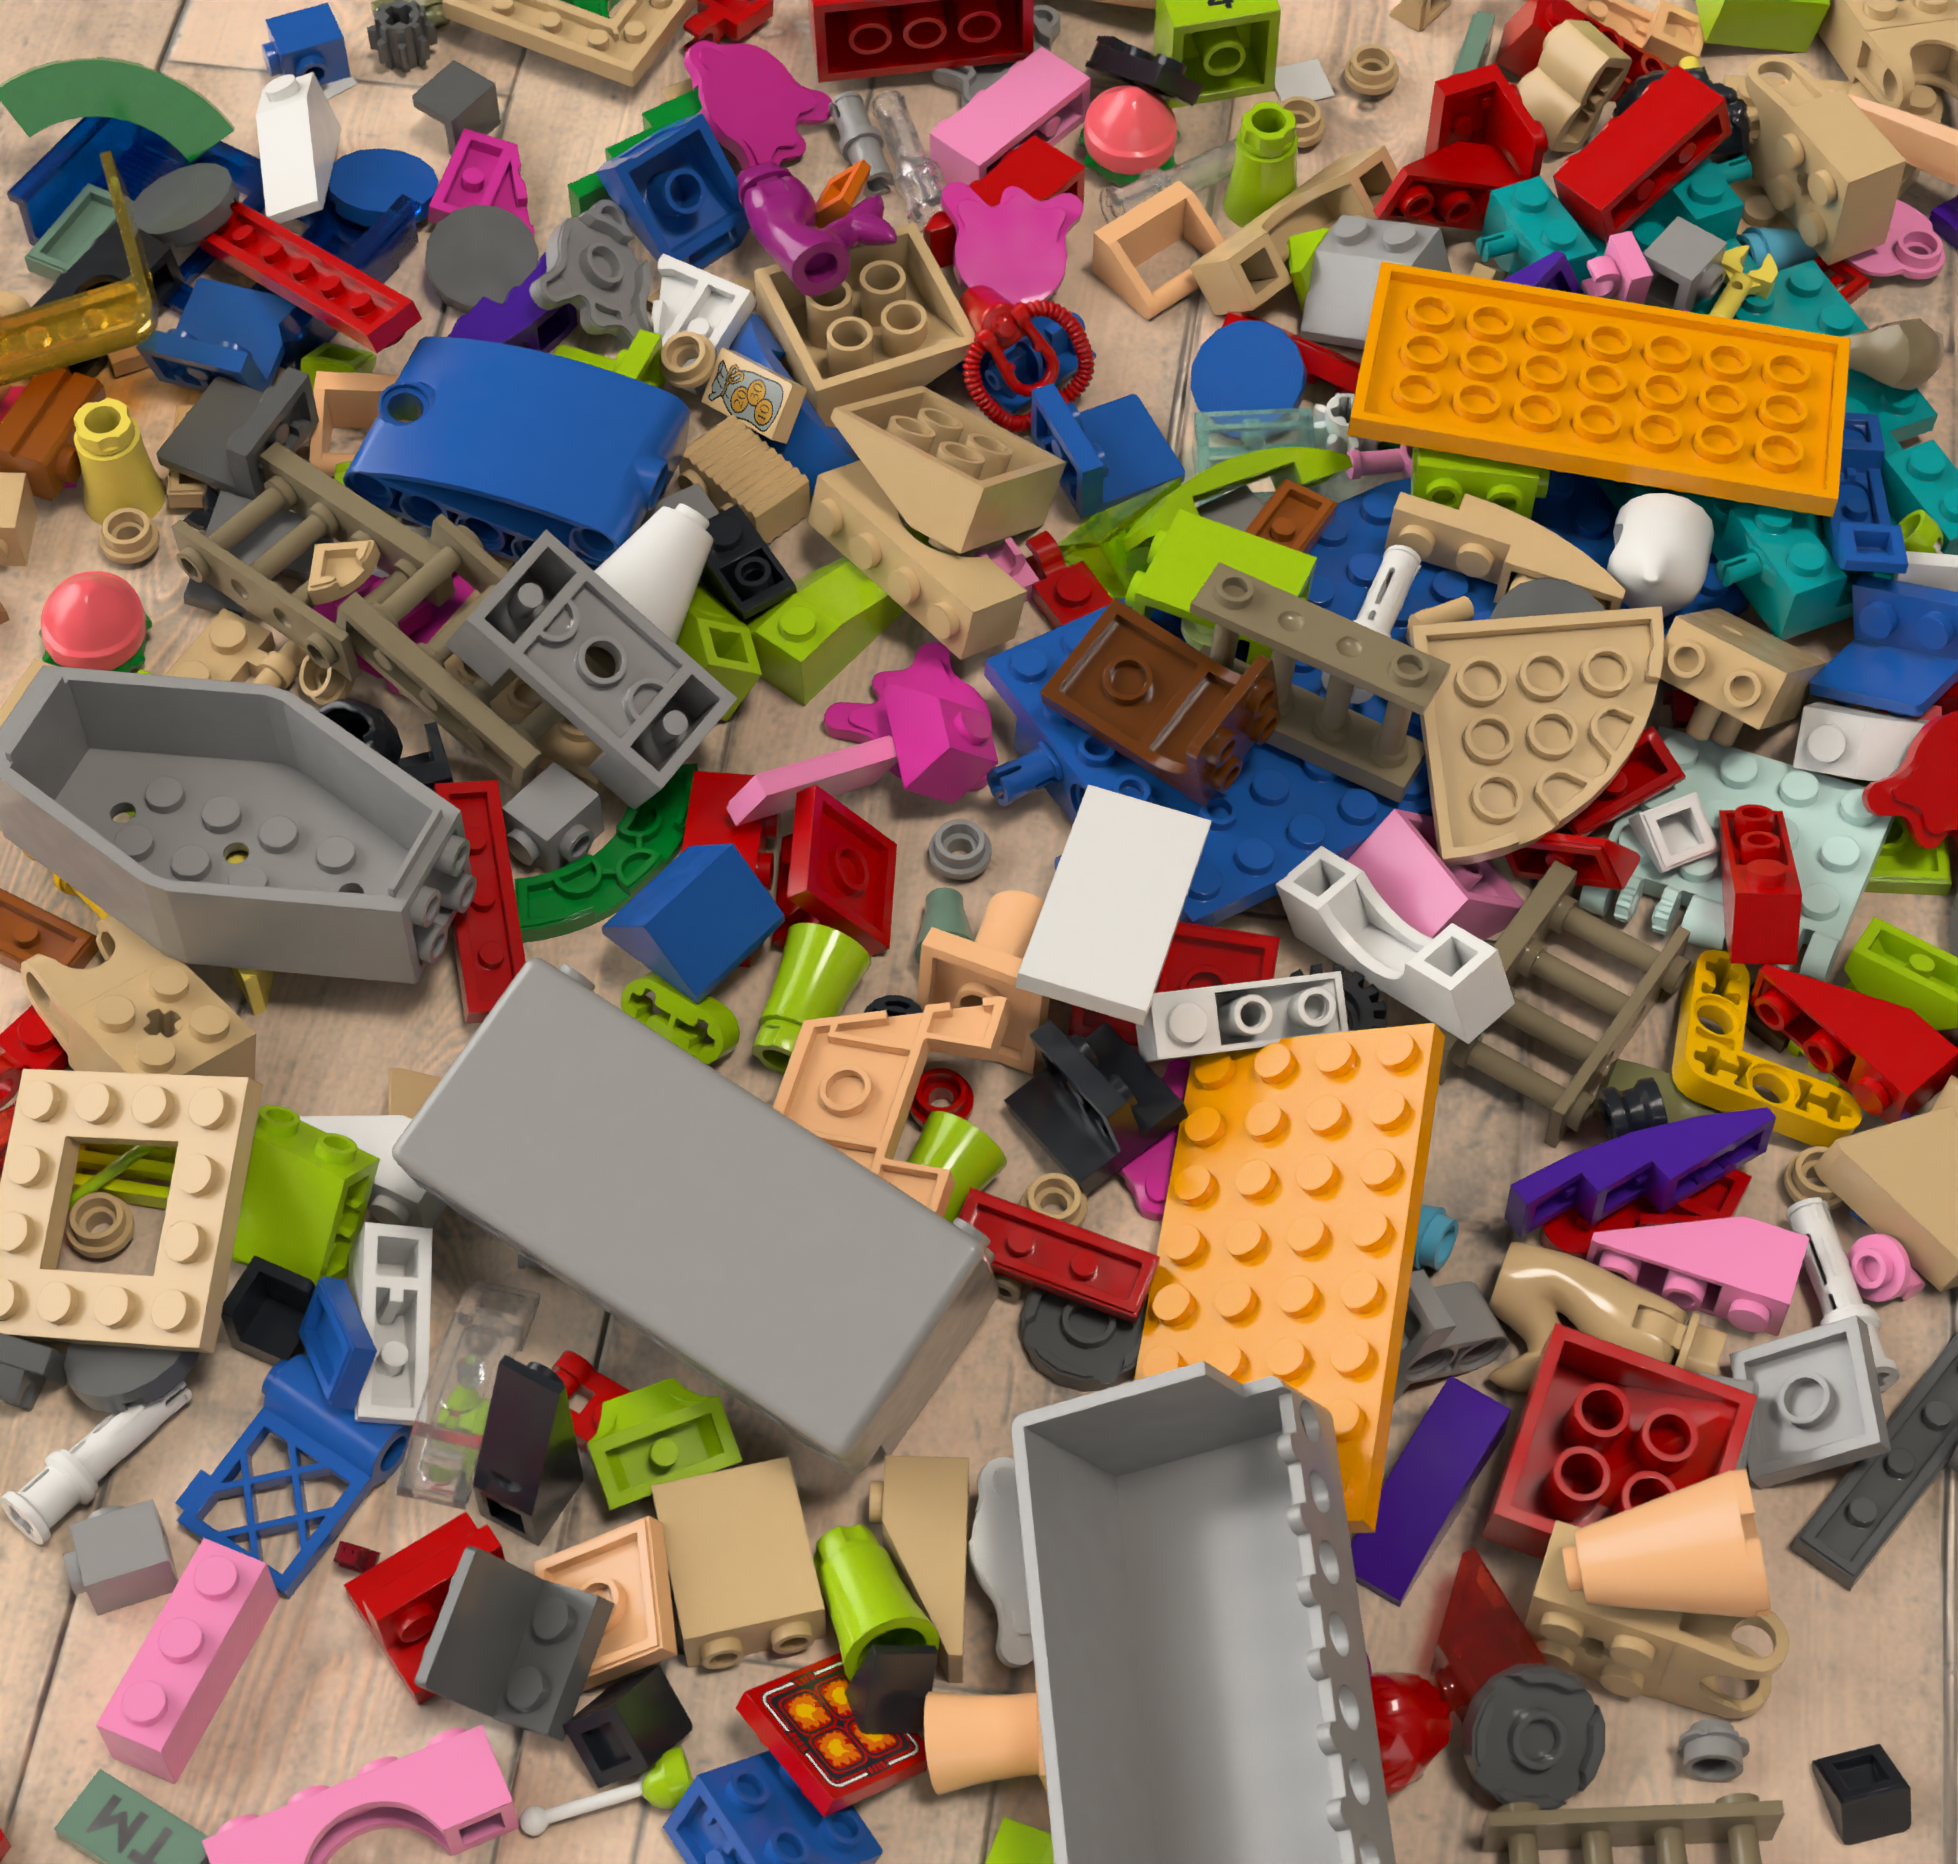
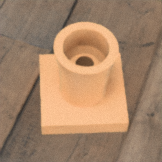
M1008 890L995 894L988 901L974 941L931 927L921 945L916 1003L920 1005L924 1012L925 1006L930 1004L950 1002L952 1009L983 1005L982 998L1007 997L1012 1012L996 1062L1033 1074L1041 1059L1029 1035L1047 1022L1050 998L1015 988L1021 963L1045 901L1027 892Z
M1037 1684L1036 1692L1023 1694L965 1695L931 1691L927 1693L924 1705L925 1749L931 1783L937 1795L976 1784L1029 1775H1039L1047 1792Z

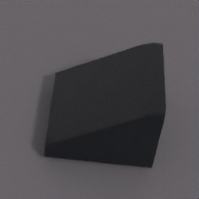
M872 1645L845 1690L854 1719L862 1733L918 1734L922 1732L924 1728L925 1698L929 1691L932 1692L939 1654L935 1645Z
M1880 1744L1812 1760L1814 1775L1835 1829L1845 1845H1853L1904 1832L1910 1828L1911 1788Z

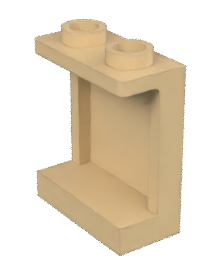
M789 1456L651 1486L656 1519L662 1522L664 1527L668 1572L688 1667L703 1665L708 1669H722L739 1663L745 1655L772 1649L782 1654L794 1653L808 1648L815 1640L826 1637L825 1608Z

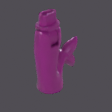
M770 161L744 169L737 176L739 202L744 208L753 234L764 250L803 295L812 297L824 294L840 285L846 279L850 270V249L860 244L887 246L897 242V234L894 228L883 219L884 202L878 194L858 203L849 211L846 217L839 218L820 229L815 228L817 211L812 194L787 168L778 167L775 162Z

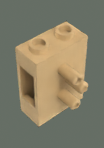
M1714 608L1675 617L1664 639L1663 666L1660 679L1700 699L1685 728L1687 734L1701 741L1707 740L1711 736L1713 741L1728 747L1733 745L1744 723L1761 730L1799 717L1810 696L1809 680L1826 665V662L1721 608Z

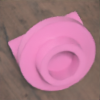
M1876 1233L1861 1237L1853 1244L1848 1253L1849 1266L1860 1296L1867 1300L1881 1302L1892 1300L1896 1297L1908 1300L1917 1295L1925 1286L1924 1281L1910 1265L1905 1248L1899 1241L1889 1235Z

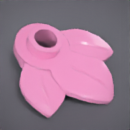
M1897 199L1886 242L1847 258V263L1858 271L1872 276L1887 277L1901 274L1913 280L1928 279L1941 272L1945 262V252L1941 238L1933 232L1931 221L1915 208Z

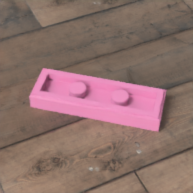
M885 736L756 774L728 802L729 805L726 809L735 825L739 826L794 809L796 793L815 784L833 797L873 785L898 762L893 736Z

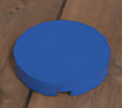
M383 148L365 149L341 156L333 163L326 197L328 202L332 201L335 204V212L345 220L363 227L391 229L398 227V220L412 217V224L424 220L428 216L429 205L439 181L434 169L419 157L398 150Z
M1261 320L1237 321L1217 329L1200 346L1191 366L1190 388L1197 408L1216 429L1228 434L1243 435V437H1260L1280 429L1297 413L1303 400L1301 397L1307 383V368L1300 349L1282 329Z

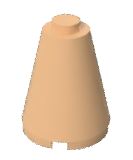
M1746 1469L1726 1471L1575 1530L1576 1546L1562 1547L1569 1592L1584 1590L1587 1605L1745 1618L1771 1615L1760 1537L1758 1538L1754 1518V1504Z

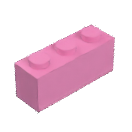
M1041 46L1023 61L1013 64L1009 71L990 87L977 92L971 101L950 118L941 120L930 133L929 140L930 173L947 185L952 182H963L969 185L975 180H981L999 164L1007 152L1013 149L1016 150L1033 135L1055 146L1085 121L1086 113L1090 106L1091 78Z
M203 1538L96 1724L112 1758L176 1785L280 1599L267 1563Z

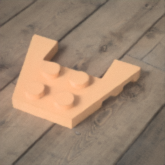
M1001 996L982 998L983 1005L952 1009L950 1002L930 1004L925 1006L923 1013L891 1017L888 1016L886 1010L804 1020L773 1108L944 1218L955 1185L951 1171L893 1160L929 1053L934 1051L995 1062L1012 1012L1008 999Z

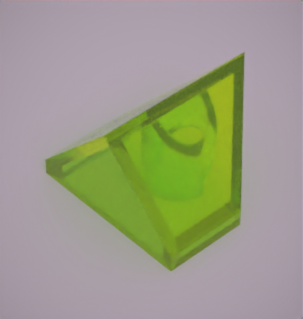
M1181 477L1093 515L1057 543L1064 562L1070 567L1083 560L1113 600L1115 598L1117 600L1125 598L1135 572L1139 570L1146 573L1150 566L1147 563L1151 544L1127 552L1123 539L1146 511L1160 499L1181 486Z

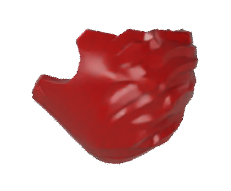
M1402 1672L1371 1673V1691L1386 1796L1404 1789L1408 1784L1423 1777L1427 1766L1450 1741L1449 1733L1452 1729V1721L1449 1719L1450 1709L1448 1704L1441 1699V1694L1435 1686H1431L1428 1680L1421 1678L1417 1674Z

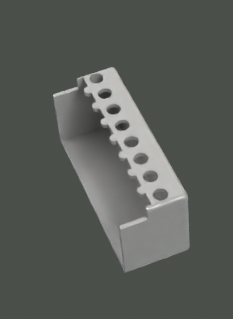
M541 958L529 959L394 1144L392 1156L395 1162L420 1188L425 1189L464 1218L476 1223L503 1241L521 1256L530 1259L560 1279L578 1294L590 1299L626 1326L642 1334L672 1354L680 1362L729 1392L749 1408L756 1410L786 1430L801 1443L813 1448L843 1468L846 1473H861L877 1450L884 1455H892L999 1295V1288L990 1266L996 1255L987 1248L991 1242L990 1239L977 1228L960 1218H956L953 1223L946 1220L593 992L595 985L572 967L562 963L557 969Z
M1201 1361L1019 1414L1012 1422L1011 1435L1054 1864H1396L1334 1422L1331 1412L1275 1376H1268L1241 1384L1207 1362Z

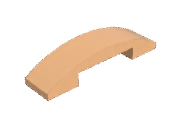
M1567 0L1574 7L1603 25L1614 29L1627 40L1645 51L1658 56L1666 64L1679 65L1681 59L1687 56L1700 58L1705 39L1699 16L1668 1L1661 0L1652 13L1626 0Z

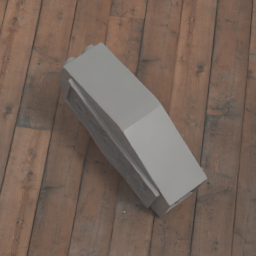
M43 665L0 728V827L4 837L168 957L188 964L416 984L427 964H434L441 957L448 938V928L457 912L464 913L474 898L477 880L475 876H472L469 860L470 841L465 837L461 810L289 691L268 684ZM135 812L134 818L129 822L117 823L112 820L120 813ZM245 851L249 853L248 857L240 863H230L225 860L228 855L234 852Z

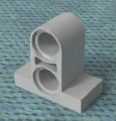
M1424 1270L1412 1271L1394 1403L1410 1383L1477 1370L1498 1358L1509 1345V1339L1479 1288L1472 1281L1433 1287Z

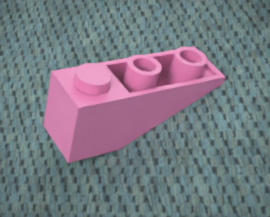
M1739 1216L1594 1232L1586 1261L1673 1302L1684 1311L1698 1310L1729 1320L1733 1326L1743 1331L1752 1333L1766 1332L1778 1336L1791 1303L1810 1237L1749 1217Z

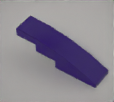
M1768 1107L1701 1115L1634 1131L1570 1154L1511 1184L1504 1219L1520 1238L1572 1207H1575L1591 1226L1642 1195H1645L1661 1214L1766 1152L1776 1116Z

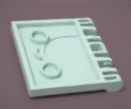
M1660 726L1657 733L1686 775V779L1617 818L1608 839L1637 852L1640 855V862L1624 890L1620 891L1613 915L1615 920L1628 924L1635 915L1639 901L1644 893L1661 899L1656 904L1652 914L1651 928L1653 932L1666 936L1680 906H1686L1688 908L1681 927L1690 931L1687 943L1709 950L1725 951L1727 943L1724 928L1720 851L1660 873L1632 831L1628 819L1646 810L1697 792L1720 849L1719 810H1736L1740 806L1749 804L1766 806L1773 811H1783L1802 892L1797 956L1803 943L1807 944L1808 947L1799 974L1827 982L1895 816H1875L1867 812L1862 802L1865 786L1814 771L1793 768L1791 764L1730 746L1726 747L1710 740L1701 741L1686 733ZM1583 886L1579 899V909L1605 916L1617 889ZM1774 965L1775 967H1779L1788 971H1791V969L1793 968V965Z

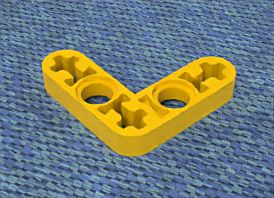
M1713 949L1701 953L1688 972L1683 984L1672 1064V1079L1678 1090L1691 1100L1724 1113L1768 1107L1776 1116L1772 1131L1814 1147L1823 1146L1829 1148L1836 1139L1852 1135L1860 1124L1862 1113L1857 1101L1847 1091L1742 1051L1751 982L1750 973L1744 964H1730L1729 953L1726 951ZM1716 981L1718 982L1719 990L1722 991L1721 995L1712 994ZM1698 1017L1708 1018L1717 1023L1725 1034L1720 1035L1708 1030L1700 1023ZM1753 1085H1760L1769 1089L1778 1097L1780 1103H1772L1762 1098L1755 1091Z

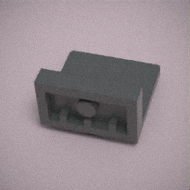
M288 367L276 384L269 386L264 392L257 391L224 377H216L157 451L156 455L159 464L227 492L254 500L265 491L266 477L259 455L276 441L296 453L319 423L309 374Z
M467 1546L451 1579L448 1594L430 1641L425 1647L422 1662L415 1677V1684L499 1722L564 1742L567 1732L563 1725L574 1715L615 1603L595 1594L543 1580L482 1549Z

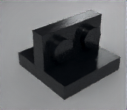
M1048 1020L1029 1036L1045 1069L1004 1100L1010 1114L1058 1167L1078 1184L1080 1190L1085 1195L1096 1189L1189 1116L1181 1099L1107 1022L1084 1039L1077 1033L1067 1038L1051 1020Z

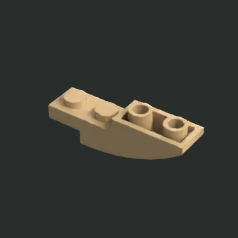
M1400 492L1394 506L1384 549L1393 545H1404L1416 551L1421 561L1498 584L1494 598L1495 603H1498L1503 595L1520 583L1539 578L1567 580L1589 591L1605 611L1619 610L1626 590L1604 568L1556 533L1520 514L1466 493L1459 510Z

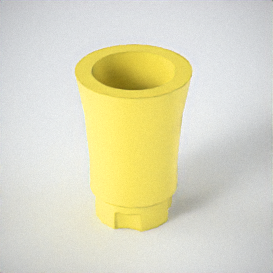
M105 398L99 402H87L78 409L74 417L76 427L74 443L80 460L83 478V504L86 513L94 522L100 525L103 524V521L110 513L127 507L137 508L152 519L164 504L166 490L163 481L149 458L138 423L130 416L128 406L120 400Z

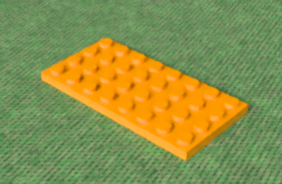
M1381 261L1347 435L1379 442L1431 449L1438 452L1490 459L1497 462H1508L1557 472L1609 479L1616 482H1626L1676 492L1733 500L1741 503L1793 510L1800 513L1833 517L1839 496L1851 338Z
M1436 1023L1281 1038L1278 1043H1272L1265 1047L1192 1056L1184 1098V1105L1189 1116L1179 1126L1156 1254L1160 1256V1264L1150 1288L1134 1381L1205 1361L1241 1384L1268 1376H1275L1327 1408L1333 1416L1349 1533H1375L1445 1042V1035Z

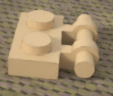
M223 608L164 676L246 682L252 676L255 679L251 683L268 684L285 690L298 676L297 667L307 653L304 648L291 639L278 652L272 651L276 646L271 631Z

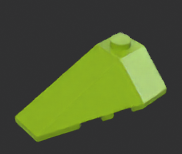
M909 525L905 526L906 530L918 541L940 551L930 545L928 536ZM845 556L793 581L797 588L796 593L746 620L740 619L750 629L762 672L760 678L802 706L808 704L905 611Z

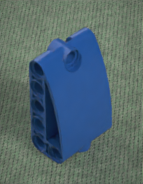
M423 337L418 341L396 383L388 386L381 393L378 402V415L348 467L343 481L347 488L379 509L432 529L433 520L442 513L454 525L466 526L474 532L482 542L485 551L516 563L547 529L588 567L595 571L640 528L646 512L651 511L658 498L664 495L686 451L690 411L680 398L666 390L580 361L503 343L467 338ZM400 420H409L413 422H401Z

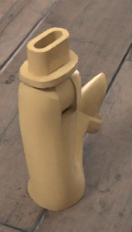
M1511 1242L1489 1307L1497 1318L1519 1334L1525 1341L1528 1351L1489 1374V1378L1496 1385L1509 1391L1528 1393L1541 1350L1555 1323L1561 1325L1556 1314L1557 1312L1565 1315L1580 1332L1691 1372L1710 1375L1715 1374L1727 1333L1698 1324L1701 1315L1694 1312L1685 1324L1687 1313L1673 1302L1586 1260L1540 1246Z

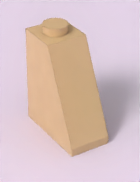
M1951 1105L1836 1139L1813 1166L1818 1178L1878 1234H1886L1899 1241L1908 1254L1910 1264L1940 1292L1957 1287L1958 1116L1953 1106Z

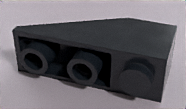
M504 1355L498 1364L474 1476L473 1489L481 1516L539 1547L584 1481L564 1382L554 1371L540 1363L529 1362L526 1366Z

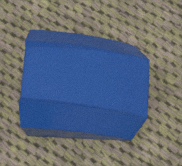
M703 113L683 117L657 130L639 143L605 162L596 171L613 202L623 209L631 229L657 262L664 253L703 270L739 247L751 228L744 208L739 202L737 177Z

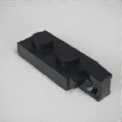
M1114 36L1097 37V44L1090 60L1085 64L1086 67L1129 85L1150 89L1160 96L1191 106L1196 104L1203 85L1184 76L1188 68L1186 65L1159 53L1155 56Z

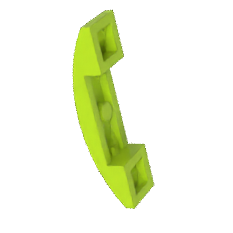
M1277 447L1232 457L1198 473L1160 499L1133 525L1123 539V544L1127 552L1152 544L1154 536L1160 528L1166 531L1169 530L1179 509L1199 515L1195 503L1235 490L1244 485L1271 477L1275 490L1285 478L1309 489L1331 481L1352 468L1353 464L1349 455L1314 447Z

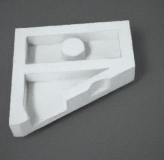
M663 253L658 260L657 268L662 276L659 300H653L651 321L654 326L653 333L661 335L662 347L676 333L691 331L701 334L712 342L719 355L721 347L726 349L730 347L758 301L751 290ZM697 358L688 360L684 367L691 365ZM708 381L698 387L684 390L699 396Z

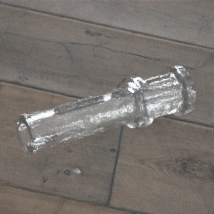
M885 91L877 95L871 104L872 113L877 119L886 142V147L896 168L893 179L894 188L900 198L904 199L907 203L906 218L908 224L915 222L920 233H923L928 220L936 213L934 206L938 205L939 211H944L940 203L943 190V173L935 161L927 158L919 134L908 111L905 97L901 96L898 91Z
M1236 137L1165 171L1149 168L1140 173L1138 180L1121 188L1111 185L1103 189L1099 200L1106 223L1112 222L1179 180L1196 193L1231 177L1235 158Z

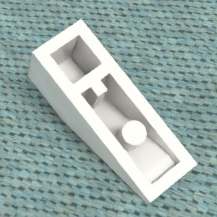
M313 72L296 78L291 74L283 75L272 80L262 90L256 112L266 217L278 224L323 210L342 129Z
M1823 701L1803 707L1793 768L1852 779L1878 781L1888 777L1900 767L1905 760L1910 743L1921 728L1930 720L1898 717L1890 713Z
M365 1222L349 1252L348 1289L377 1349L354 1407L355 1421L425 1427L427 1424L433 1228Z

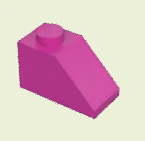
M891 683L883 689L905 790L954 804L999 763L986 712Z

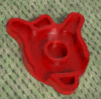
M1958 710L1943 716H1936L1926 723L1910 743L1905 760L1900 767L1888 777L1871 782L1864 788L1862 794V802L1867 812L1875 816L1901 817L1907 825L1913 842L1919 848H1936L1947 835H1951L1956 843L1957 854Z

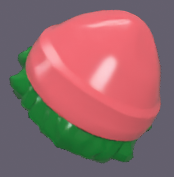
M1122 85L1105 90L1092 101L1087 110L1084 128L1080 131L1078 143L1085 147L1087 151L1083 162L1087 168L1096 170L1098 175L1104 176L1109 182L1133 189L1151 185L1155 181L1161 180L1165 173L1172 172L1175 169L1174 149L1180 133L1177 130L1175 115L1162 97L1152 90L1141 86Z
M103 571L82 572L60 583L52 591L42 610L39 635L46 648L42 657L43 662L59 667L131 673V670L144 665L146 660L144 656L146 648L145 634L146 631L152 628V621L145 613L142 602L134 588L121 577Z

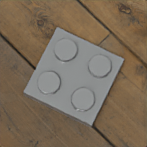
M1857 1315L1729 1354L1733 1378L1759 1382L1747 1464L1750 1480L1760 1488L1891 1451L1868 1326Z

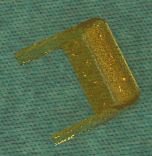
M111 150L99 155L131 275L125 280L0 317V386L139 345L146 341L156 330L159 303L131 199Z

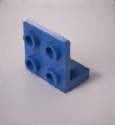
M199 278L196 281L176 329H169L165 333L144 328L136 349L159 381L204 392L211 382L220 376L264 392L273 382L302 309L278 295Z
M1054 383L1032 390L1031 438L1036 446L1067 462L1059 484L1081 519L1184 482L1185 469L1136 394L1078 412L1072 402L1065 403Z
M1863 574L1852 584L1854 640L1809 680V693L1831 698L1834 702L1841 705L1859 704L1888 710L1890 714L1898 717L1921 716L1958 681V592Z
M770 1750L698 1774L663 1825V1829L686 1864H875L883 1853L881 1846L853 1805L823 1817L813 1803L803 1795L800 1787Z

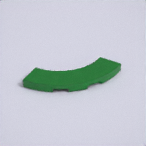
M97 57L53 61L28 69L0 84L1 103L29 138L51 125L70 119L82 117L116 118L132 122L155 132L171 143L191 163L235 130L232 123L214 104L185 82L145 67L144 64L123 59Z
M697 763L682 764L665 786L636 810L628 806L621 821L616 826L614 837L593 856L590 854L585 855L573 863L548 873L514 879L523 943L567 935L592 926L614 915L675 859L683 845L694 771H698Z

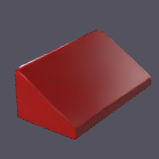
M1653 726L1643 731L1628 761L1611 784L1588 808L1564 825L1571 835L1587 836L1686 779V775Z
M1549 833L1531 845L1504 855L1514 877L1541 880L1556 860L1577 871L1576 885L1624 890L1640 862V855L1637 852L1609 839Z

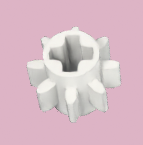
M1336 393L1329 400L1327 406L1321 404L1314 406L1313 424H1311L1309 439L1310 446H1322V449L1346 454L1348 450H1358L1359 452L1377 451L1379 441L1347 435L1355 394Z

